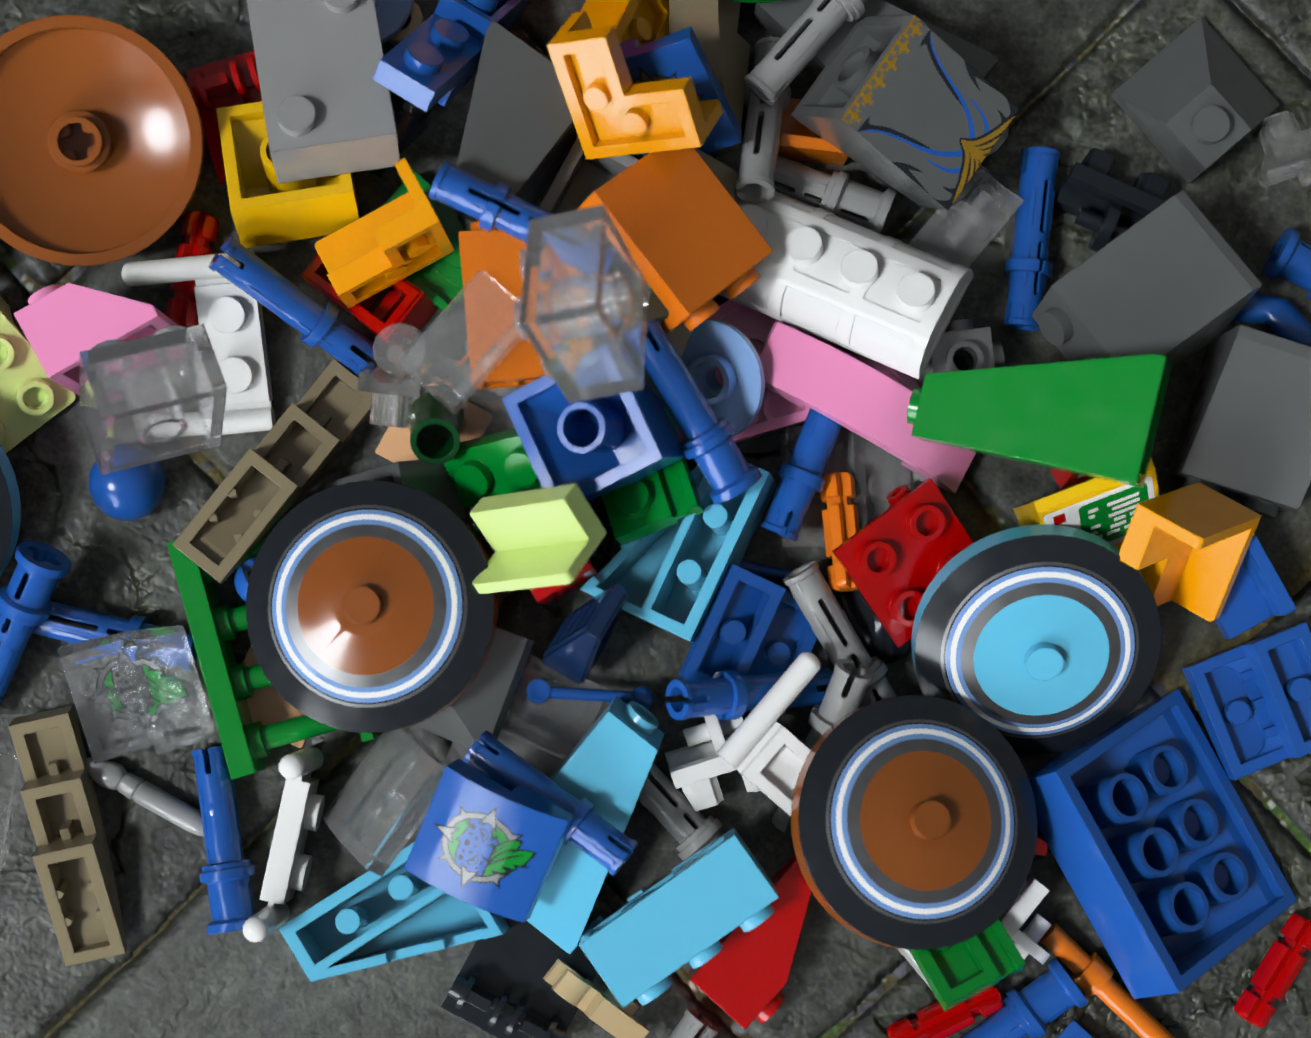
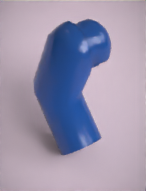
M1254 294L1232 320L1234 322L1265 325L1278 337L1306 346L1311 344V323L1289 300L1282 297Z

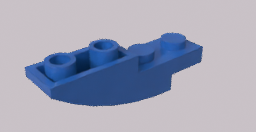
M439 0L435 12L380 59L372 80L425 112L436 103L445 107L477 73L486 30L490 24L495 21L510 31L531 0Z

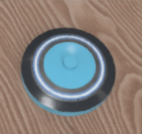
M1036 524L1019 526L991 534L974 542L948 561L933 578L920 600L915 613L911 636L912 658L919 685L924 696H933L952 701L980 715L1003 735L1017 755L1047 754L1081 745L1106 732L1122 720L1141 699L1149 686L1158 664L1162 642L1160 615L1155 599L1140 571L1120 561V556L1118 555L1120 550L1101 537L1087 531L1068 526Z

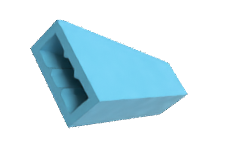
M616 696L551 775L550 779L579 801L586 797L595 804L593 808L595 813L624 833L664 736V733L657 728L659 726L658 720L641 704L630 701L627 705ZM571 842L566 846L562 845L531 917L527 921L570 955L579 943L608 870Z

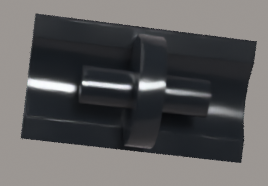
M1092 148L1081 163L1076 162L1057 192L1054 207L1076 216L1075 224L1093 231L1088 249L1098 252L1106 246L1109 239L1114 240L1165 203L1169 198L1171 183L1169 180L1149 172L1140 173L1132 187L1113 178L1119 164L1115 156L1100 149Z

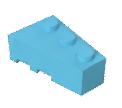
M697 465L691 473L705 512L699 515L690 514L678 519L679 523L621 545L622 549L596 577L593 575L580 590L592 597H596L617 583L626 588V594H628L622 611L693 644L730 563L737 566L740 565L777 486V482L770 472L758 467L762 476L753 486L728 501L714 504L709 496L712 487Z
M732 828L674 866L671 873L647 890L643 887L627 898L628 903L603 920L599 916L586 924L579 946L622 1008L636 998L642 1006L651 1002L672 985L668 976L687 962L693 969L702 966L724 948L719 940L738 926L741 927L744 933L749 932L775 912L771 903L779 898L778 890L735 828Z
M413 842L278 929L310 982L423 953L435 952L448 947L503 935L510 927L504 917L463 902L405 870L404 866L414 845Z

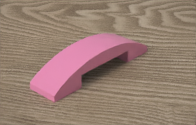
M780 322L774 323L758 353L763 366L766 388L798 406L806 405L903 460L902 466L925 479L931 478L937 486L944 490L956 493L976 452L926 442L911 436L913 424H908L907 410L912 390L820 340Z

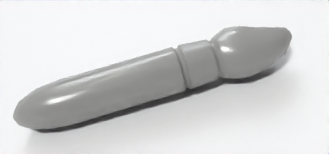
M93 757L86 759L88 774L101 787L108 790H118L119 793L128 799L133 800L140 806L185 831L204 837L200 810L152 783L144 781V779L134 774L127 773L123 765L117 762Z

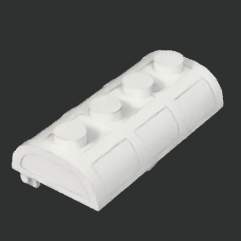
M776 191L770 201L759 204L746 202L736 194L734 201L773 252L754 267L761 278L732 299V301L916 379H920L973 278L972 269L958 263L954 264L902 243L901 240L888 235L885 236L838 217L832 212L813 207ZM725 291L719 294L720 296L730 299V297L727 295Z

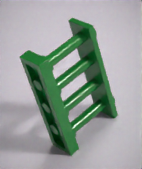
M267 536L249 554V556L245 560L252 557H257L258 552L262 547L263 543L265 542ZM175 540L167 542L231 780L265 770L263 758L270 756V749L340 730L315 721L305 714L263 726L261 721L252 722L246 699L253 698L255 690L272 686V684L263 673L259 664L247 667L244 662L239 664L236 662L231 640L238 638V632L248 630L246 605L233 609L228 604L221 605L215 582L218 581L172 545ZM381 732L360 733L361 741L366 742L381 737Z

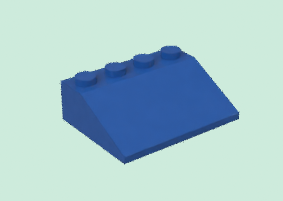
M1179 689L1172 690L1132 712L1101 735L1063 751L1028 774L1036 803L1037 827L1133 999L1180 993L1298 901Z

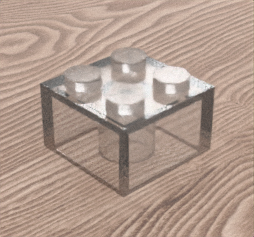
M604 205L529 220L526 249H522L519 255L523 286L521 300L517 301L514 306V319L520 337L524 341L529 340L539 355L546 377L555 380L569 403L643 390L649 286Z
M204 324L187 328L169 326L158 330L151 336L125 342L121 340H107L98 343L90 350L79 352L80 414L101 475L221 446L227 386Z

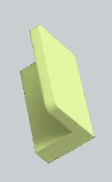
M577 484L481 498L469 514L494 550V554L488 560V567L473 580L472 584L479 594L564 585L574 581L607 534Z

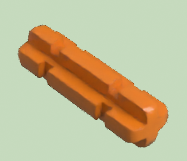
M848 472L829 473L822 477V479L826 480L822 492H820L821 502L827 503V509L822 510L826 557L832 559L833 565L827 566L829 586L833 591L849 592L858 589L833 553V550L860 531L858 506L851 502V498H857L855 478Z

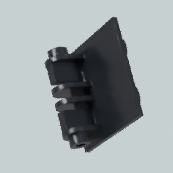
M504 917L510 929L503 935L476 941L441 1008L496 1038H564L578 1008L552 990L553 986L546 982L543 977L557 959L566 963L584 979H588L593 982L597 971L580 948L579 943L569 955L528 921L523 923Z

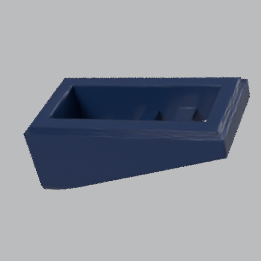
M616 583L568 615L542 657L544 665L577 684H580L581 681L585 682L611 638L628 596L626 594L627 589Z

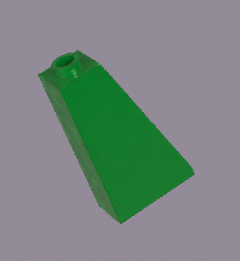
M1147 354L925 374L922 388L915 387L911 394L907 410L908 424H913L911 436L926 442L1144 488L1172 363L1166 356Z

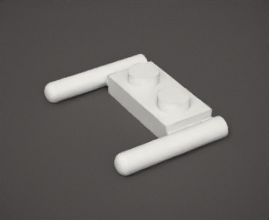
M226 253L218 254L219 256H224L237 267L240 266V264L236 260L231 258ZM215 254L128 262L122 267L121 276L124 283L128 286L195 280L196 284L194 290L209 407H211L212 412L148 418L142 425V434L149 442L270 431L276 423L275 412L272 406L273 394L262 304L216 271L213 272L209 269L208 266Z
M802 652L717 751V754L790 817L798 775L811 750L785 727L780 725L777 720L820 670L819 659L810 652Z
M308 747L287 754L279 762V771L286 778L259 899L268 901V905L246 920L243 925V934L251 942L262 941L284 924L290 916V910L286 903L294 898L295 890L301 892L305 890L312 863V856L303 854L308 830L315 832L318 830L325 804V796L316 794L319 779L311 777L312 772L319 769L324 761L323 754L318 748Z

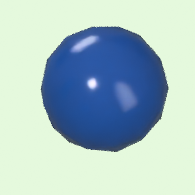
M119 445L105 451L95 461L90 470L88 489L94 504L105 515L118 521H135L149 515L159 505L165 492L166 477L160 462L150 451L136 445Z

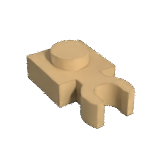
M560 959L556 960L543 977L546 982L553 986L552 990L582 1010L589 1019L615 1038H645L650 1032L634 1015L640 1007L636 1001H632L622 1008L609 988L603 991L590 980L584 979Z

